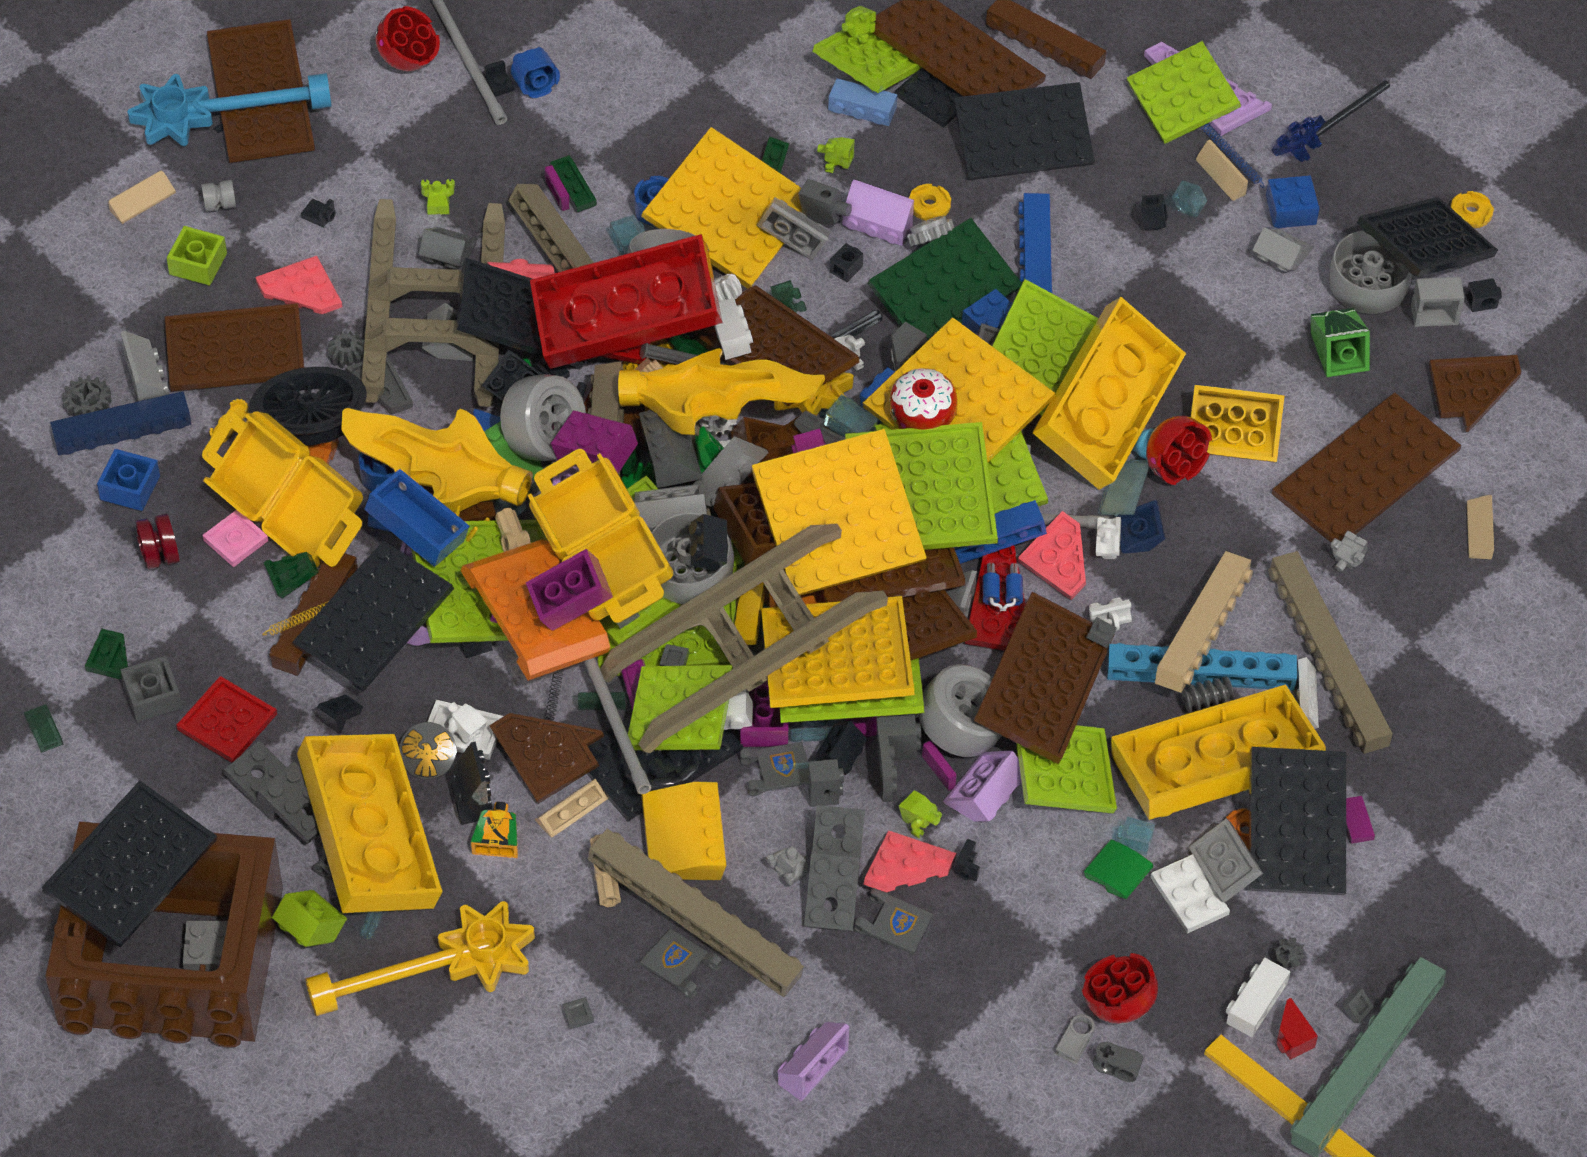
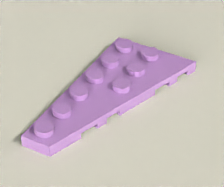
M1160 42L1146 49L1144 57L1154 65L1179 51ZM1226 78L1240 101L1241 107L1208 124L1222 136L1270 111L1272 104L1268 101H1260L1250 91L1248 93L1238 88L1236 83Z

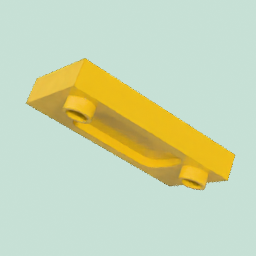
M1119 297L1104 308L1057 389L1055 396L1035 427L1033 434L1098 490L1113 483L1186 353L1126 300Z
M1286 684L1111 737L1112 758L1149 820L1169 816L1183 809L1249 790L1250 748L1252 746L1326 751L1325 744Z
M395 734L305 736L297 756L342 913L434 909L442 894V888Z

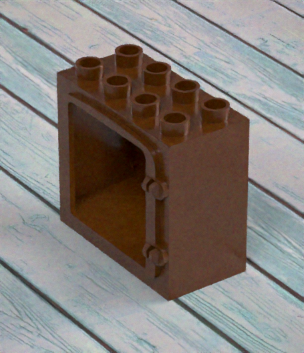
M79 821L72 853L100 823ZM214 833L217 835V841L154 910L157 912L229 918L220 966L215 971H205L206 965L200 964L198 971L102 962L107 938L61 905L57 924L54 927L55 934L45 975L58 1025H62L66 1031L77 1035L89 1034L92 1028L111 1029L115 1035L125 1039L139 1038L142 1032L157 1033L173 1043H187L191 1040V1037L211 1038L212 1042L216 1045L227 1048L237 1047L241 1044V1041L255 1042L277 924L272 917L281 902L283 891L275 838Z

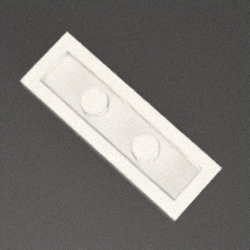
M1306 657L1298 659L1297 679L1299 681V689H1297V697L1300 701L1301 709L1314 729L1319 728L1316 668Z

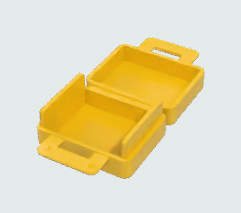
M258 411L246 413L247 421L245 422L236 413L228 412L202 452L203 459L215 468L211 477H205L203 481L249 520L262 523L263 532L291 556L307 552L312 555L316 567L320 566L321 560L331 567L336 566L362 527V520L354 514L363 501L362 492L323 459L309 456V448L269 414ZM234 429L238 435L224 457H221L217 452L230 431Z
M577 449L535 474L534 480L541 494L533 497L531 493L527 495L530 499L529 507L553 551L562 562L585 549L590 551L599 560L613 598L587 612L594 620H601L610 615L615 623H620L663 598L664 590L661 584L672 578L673 569L648 525L640 517L636 504L608 458H603L601 453L597 454L599 460L591 463L586 452L583 449ZM577 465L580 470L579 472L553 486L550 479Z

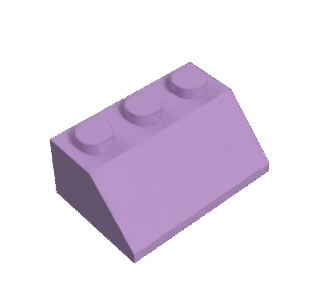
M853 180L846 203L852 205V211L848 217L843 216L842 225L851 230L866 233L871 237L881 238L891 244L903 246L913 224L914 200Z
M1013 751L985 752L981 754L943 802L974 822L992 820L1001 805L1009 800V795L1022 783L1018 757Z
M825 1022L820 1028L816 1027L811 1032L809 1040L805 1045H799L793 1054V1058L789 1062L785 1061L778 1069V1085L802 1101L848 1051L849 1026L845 1023Z

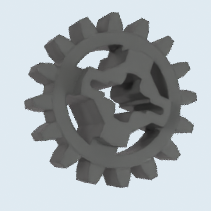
M87 375L86 380L78 377V382L71 380V387H64L65 393H62L64 409H67L68 415L74 413V416L110 408L109 403L112 402L110 387H107L106 381L100 382L99 377L94 378V380H91L90 375Z

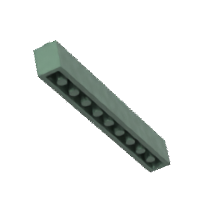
M1422 957L1418 959L1415 965L1413 963L1410 964L1405 973L1406 977L1404 980H1399L1396 983L1393 995L1390 998L1386 997L1380 1007L1381 1011L1379 1014H1374L1367 1025L1368 1029L1365 1033L1360 1032L1356 1038L1354 1048L1346 1051L1342 1059L1343 1063L1340 1067L1336 1066L1332 1070L1329 1082L1326 1085H1321L1316 1094L1317 1098L1315 1101H1310L1307 1104L1302 1119H1297L1290 1129L1292 1145L1313 1157H1319L1442 988L1446 970Z

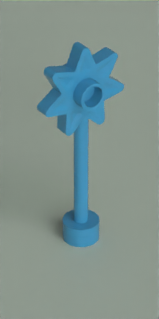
M327 73L308 75L309 86L213 99H209L206 86L184 89L180 76L173 74L167 83L160 88L141 84L139 89L144 102L130 108L127 113L130 123L146 126L145 137L147 144H154L169 135L180 145L186 146L189 142L190 128L209 127L213 124L210 112L309 99L312 102V109L329 108L332 105Z

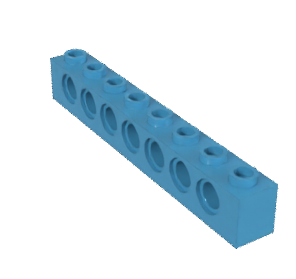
M1109 644L1107 680L1155 682L1157 667L1169 646ZM1210 649L1207 656H1202L1201 665L1203 666H1200L1199 670H1194L1191 682L1192 685L1196 682L1203 684L1206 680L1212 683L1215 678L1221 681L1222 677L1227 676L1231 681L1232 687L1272 689L1286 684L1290 691H1295L1297 655Z

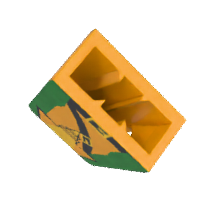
M496 802L493 811L484 810L481 812L471 839L472 854L518 858L516 814L508 812L507 803Z

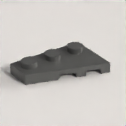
M387 354L384 393L378 402L391 414L413 407V401ZM363 361L345 367L347 372L352 373L362 381Z

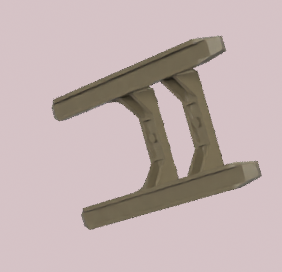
M379 199L373 225L362 382L367 391L366 402L377 403L384 393L388 351L407 342L454 343L476 355L474 397L479 406L490 407L496 397L482 387V384L498 364L499 343L456 330L457 320L389 318L390 302L410 291L457 292L460 294L462 270L393 267L396 232L393 200ZM488 203L483 221L481 262L485 264L487 262L503 263L505 220L502 204Z
M837 523L808 526L610 650L600 668L604 680L608 683L624 668L683 631L703 625L714 636L734 668L654 718L639 742L643 751L651 753L665 739L745 689L750 692L768 680L767 676L804 652L807 651L811 654L829 642L828 637L868 612L887 606L888 597L884 591L856 592L814 618L784 572V568L821 545L841 538L842 530ZM763 582L794 631L754 656L723 606Z

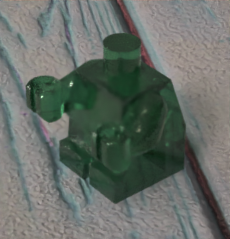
M791 280L770 286L772 296L796 313L797 311H807L804 301L796 303L795 299H800L802 296L799 288H794Z

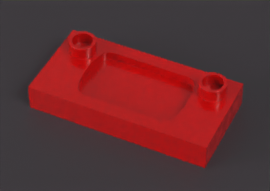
M702 234L530 280L543 357L550 369L723 323L708 246Z

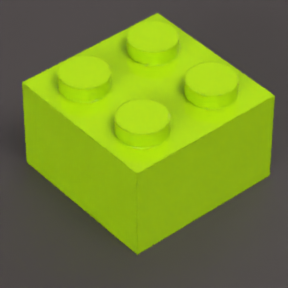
M183 226L167 256L169 275L210 286L227 255L225 237Z
M314 890L285 894L272 917L279 923V927L282 930L292 934L296 941L305 947L334 942L347 920L342 913Z

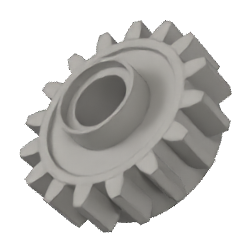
M945 215L910 227L911 233L907 237L911 246L918 245L920 243L932 242L941 235H947V232L952 231L955 227L952 219L947 220Z

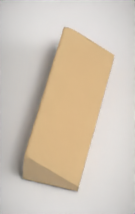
M1208 140L1198 154L1196 161L1233 201L1246 195L1248 180L1211 140Z
M161 170L108 201L109 210L123 224L175 194L176 190Z
M1486 495L1467 500L1469 558L1492 559L1493 556L1492 495Z
M593 779L538 816L535 821L552 838L602 804L608 797L597 780Z

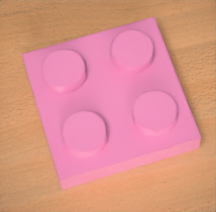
M235 510L202 535L203 541L233 567L268 542V536L238 510Z

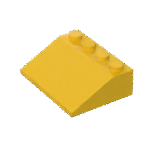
M1201 385L1194 386L1190 417L1199 421L1210 430L1212 440L1209 441L1208 453L1211 455L1277 462L1285 395Z
M691 782L642 794L647 856L652 860L659 861L666 870L679 875L682 880H721L726 868L718 783Z

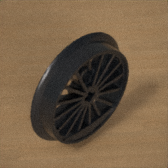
M304 367L281 373L263 383L254 392L250 400V412L267 413L306 446L317 445L335 440L344 435L341 430L342 411L345 408L361 411L366 402L367 391L365 385L357 376L345 370L332 367ZM312 389H319L317 394L312 393ZM308 390L307 393L301 394L299 391Z

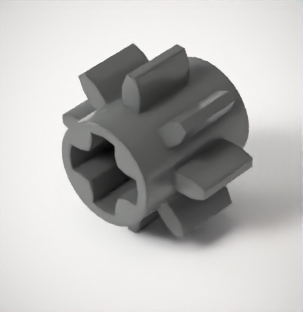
M1295 937L1289 940L1286 938L1279 940L1281 946L1273 949L1276 952L1275 961L1283 963V968L1290 967L1291 965L1293 967L1299 966V959L1306 957L1303 954L1304 944L1300 945L1297 943Z

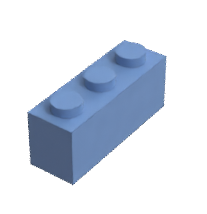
M838 78L829 94L828 110L838 114L853 116L856 119L871 121L879 125L889 126L897 108V94L887 91L877 93L870 90L867 86Z

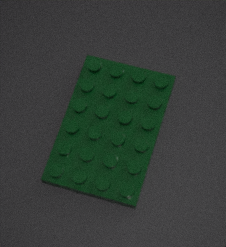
M972 218L959 224L952 231H948L947 235H941L939 238H936L872 277L867 283L900 327L904 322H907L927 334L926 342L951 318L956 319L962 324L963 310L993 290L997 289L1007 298L1018 291L1022 284Z

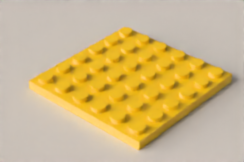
M710 127L646 207L641 217L659 229L682 230L694 235L702 234L708 245L711 264L725 274H735L741 285L749 289L785 244L756 225L774 197L783 200L796 211L802 212L798 196L801 187Z
M951 318L863 402V408L892 430L899 429L893 422L889 412V396L894 383L900 376L914 369L928 368L944 374L952 382L957 392V415L949 425L982 422L988 463L1050 403L1055 396V392L956 319Z
M885 429L751 466L776 546L810 525L837 523L842 530L841 538L821 545L783 569L799 595L926 561L927 557Z
M902 596L888 597L887 606L868 612L828 637L829 642L811 654L807 651L768 675L770 708L915 695ZM841 601L805 605L813 617L816 618ZM779 607L761 608L765 649L794 631Z

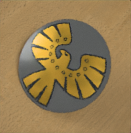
M422 722L412 726L404 734L400 742L399 750L405 769L421 779H434L442 776L451 768L456 757V744L452 734L445 727L434 722Z

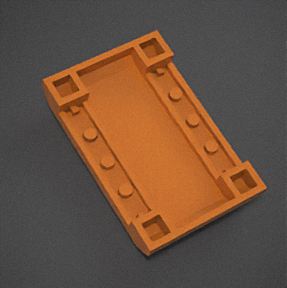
M544 539L462 565L461 572L471 589L477 588L517 653V664L528 681L606 654L610 650L607 632L600 621L592 619L588 612L553 631L540 621L526 582L562 562L553 551L550 543Z

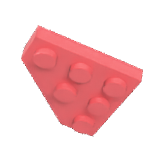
M317 256L255 277L264 298L271 300L275 298L284 301L285 304L298 303L299 308L306 307L319 314L342 307V301Z
M1062 511L1046 528L1047 534L1037 537L1018 557V562L1065 597L1072 600L1086 585L1081 529L1079 522Z
M888 830L864 878L863 885L884 892H890L895 890L896 886L904 884L912 886L926 882V878L938 876V878L948 876L955 861L956 853Z

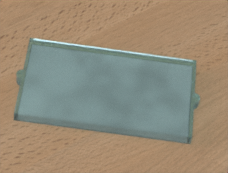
M1130 459L1124 463L1115 481L1106 486L1098 510L1099 515H1114L1115 517L1118 515H1134L1149 469L1147 460Z

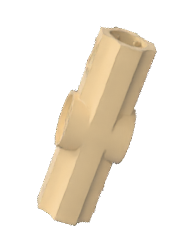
M505 508L496 514L495 519L502 534L501 544L504 552L530 543L529 534L526 530H522L515 510Z
M602 834L596 835L595 837L591 838L590 846H592ZM593 864L599 903L605 907H614L621 902L618 880L608 873L601 871V868Z

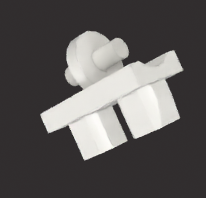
M1121 517L1113 519L1098 518L1096 556H1102L1104 559H1116L1119 556Z
M1119 597L1112 599L1109 604L1103 606L1099 603L1090 604V621L1093 622L1098 617L1117 627L1116 631H1118L1121 624L1132 622L1131 602L1129 599L1123 601Z

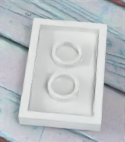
M436 700L428 722H434L447 728L452 713L447 708L452 703ZM477 710L487 720L483 731L467 744L458 733L454 734L456 752L464 753L469 744L476 741L477 749L482 750L484 758L490 760L497 737L489 725L503 716Z
M1193 854L1151 873L1150 878L1186 933H1190L1229 915V908L1220 899Z

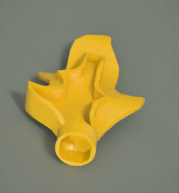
M718 348L680 364L651 372L620 370L618 393L620 406H640L643 404L658 414L672 430L680 434L695 435L696 422L702 417L716 415L727 420L737 419L741 408L749 401L765 399L786 403H801L817 394L825 381V376L803 374L770 360H753L732 366L720 364L722 349Z
M345 408L342 411L341 430L350 445L363 454L388 465L395 472L401 469L419 485L432 487L434 491L433 496L454 513L458 506H461L460 511L481 501L498 498L520 506L529 493L533 473L521 467L511 465L502 458L489 442L476 417L463 409L457 410L456 417L448 428L440 430L423 428L392 415L368 413L350 408Z

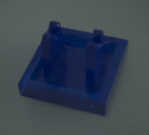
M1319 115L1313 118L1309 116L1301 122L1295 121L1287 127L1288 131L1277 138V144L1271 151L1275 156L1291 152L1300 162L1308 161L1310 155L1305 145L1307 144L1313 150L1322 145L1316 132L1326 121Z

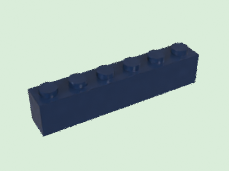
M184 391L50 422L58 456L69 455L85 449H94L102 445L116 444L128 439H138L141 436L160 434L167 430L182 429L192 425Z

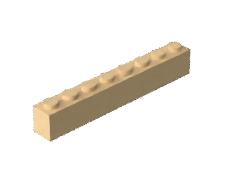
M1225 551L1157 667L1155 684L1182 693L1186 684H1191L1194 670H1199L1201 666L1202 656H1207L1209 653L1211 641H1215L1218 637L1219 627L1225 625L1228 612H1232L1235 607L1236 598L1242 596L1245 582L1249 583L1253 570H1250V559Z

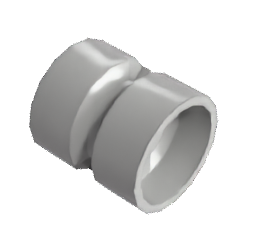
M232 180L220 181L218 185L214 183L201 184L206 212L216 211L221 206L223 209L236 208Z

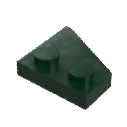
M101 628L85 664V669L88 672L122 680L121 669L128 667L124 634Z

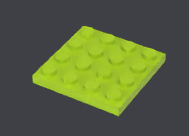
M841 30L816 43L812 51L820 56L821 59L833 64L837 69L844 71L852 76L853 79L863 83L870 90L877 93L922 68L881 38L869 32L867 33L868 42L861 43L858 39L852 37L849 32Z
M1203 41L1127 77L1129 86L1164 144L1241 107L1240 101Z
M732 665L642 666L628 732L634 750H642L639 742L654 718L733 670ZM729 700L665 739L655 750L720 749Z
M1076 725L1059 764L1016 743L1025 804L1112 814L1116 811L1117 805L1105 728Z

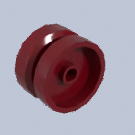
M167 513L155 516L156 531H153L151 522L147 518L135 521L139 549L148 570L160 567L159 552H162L164 561L168 565L180 562L173 529Z

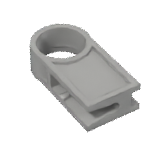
M1084 1014L1073 1017L1056 1048L1055 1055L1077 1064L1094 1034L1095 1024L1093 1019ZM1078 1022H1084L1090 1026L1091 1030L1086 1034L1076 1032L1073 1026Z

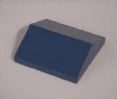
M1157 500L1135 507L1133 514L1114 515L1115 518L1121 517L1120 546L1123 554L1148 552L1166 539Z

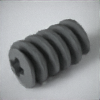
M1227 676L1222 677L1221 681L1215 678L1212 683L1206 680L1203 684L1196 682L1194 686L1186 684L1182 691L1183 704L1188 714L1192 713V706L1199 711L1202 704L1205 708H1209L1210 703H1213L1215 706L1219 705V701L1225 703L1228 702V699L1234 700L1232 684Z

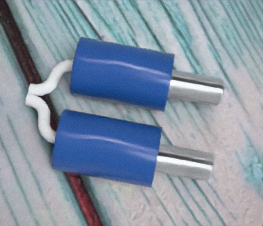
M1014 563L1010 565V574L1006 576L1007 604L1004 607L998 604L1000 602V577L995 573V564H987V573L982 577L983 602L985 604L999 607L1000 611H1006L1007 607L1023 603V576L1018 574V564L1015 563L1014 567Z

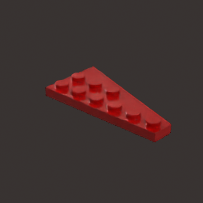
M1014 545L984 555L982 558L969 620L977 630V638L965 641V644L1003 651L1006 649L1026 604L1024 593L1022 604L1007 607L1006 611H1000L999 607L987 605L983 602L982 577L987 573V564L991 563L992 565L994 563L995 573L1000 577V602L998 604L1004 607L1007 604L1006 576L1010 574V565L1014 563L1015 567V563L1017 564Z

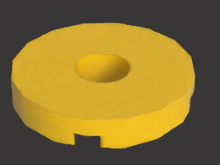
M932 184L919 185L911 191L909 199L914 200L913 215L919 219L926 221L935 217L946 216L950 211L951 197L949 192L939 185L938 187L932 186ZM930 199L935 201V203L926 204L924 201Z
M1467 191L1466 194H1457L1451 203V208L1473 228H1481L1491 221L1494 211L1490 199L1482 193ZM1474 207L1477 211L1471 212L1467 208Z

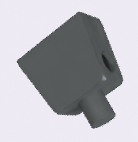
M807 179L798 193L803 214L815 223L834 226L842 215L848 217L851 214L852 205L842 202L840 191L837 188Z

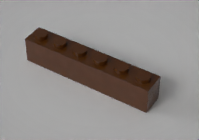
M996 0L987 10L986 24L992 29L998 30L1009 38L1023 43L1026 47L1042 53L1043 56L1059 62L1062 66L1076 71L1081 76L1092 79L1105 65L1106 50L1011 0Z
M344 553L338 564L333 567L321 560L319 573L311 578L308 590L302 593L300 604L297 609H293L290 617L292 618L296 614L299 615L303 611L306 612L310 608L328 602L358 569L357 557ZM311 617L306 622L303 620V623H300L299 621V625H292V628H285V631L281 630L279 641L271 647L269 653L272 668L295 676L299 675L309 656L294 647L292 642L311 622Z

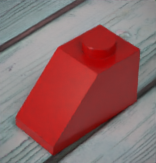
M1289 998L1286 1001L1276 1043L1281 1053H1286L1291 1060L1315 1048L1318 1035L1292 998Z

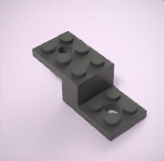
M919 713L877 717L876 742L883 802H893V793L897 792V769L894 761L916 760L917 751L921 750V726L918 723Z
M259 740L224 769V774L272 822L281 817L307 844L320 834L315 815L308 816L302 811L304 807H312L302 770L295 762L286 767ZM254 769H261L265 774L263 777L256 778L251 772Z
M817 805L804 926L853 931L865 817L864 809ZM837 824L843 825L846 829L845 836L840 839L832 835V828ZM834 897L838 901L836 910L828 911L825 909L824 901L826 898Z

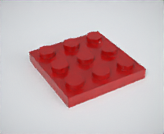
M220 676L176 726L179 732L232 763L245 752L275 718L277 709Z

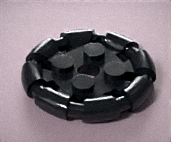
M619 746L618 762L620 768L624 769L625 777L634 784L630 769ZM635 750L647 778L649 774L656 776L654 780L648 778L651 791L690 783L699 773V766L704 761V750H653L651 753ZM665 753L667 757L660 760L655 758V755ZM684 761H686V762H689L690 764L684 765L683 763H684Z

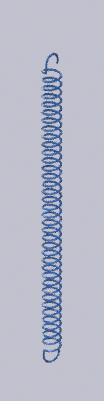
M1201 126V129L1204 130V132H1206L1207 134V132H1209L1208 129L1207 131H1205V127L1203 129V126ZM1224 141L1222 142L1223 144L1226 143V144L1224 145L1225 147H1226L1227 145L1230 146V144H1227V142H1224ZM1228 146L1226 148L1227 151L1231 148L1229 155L1232 154L1234 159L1236 158L1241 163L1243 161L1242 157H1239L1237 152H1234L1232 147ZM1251 176V181H1253L1254 184H1257L1254 182L1255 178Z

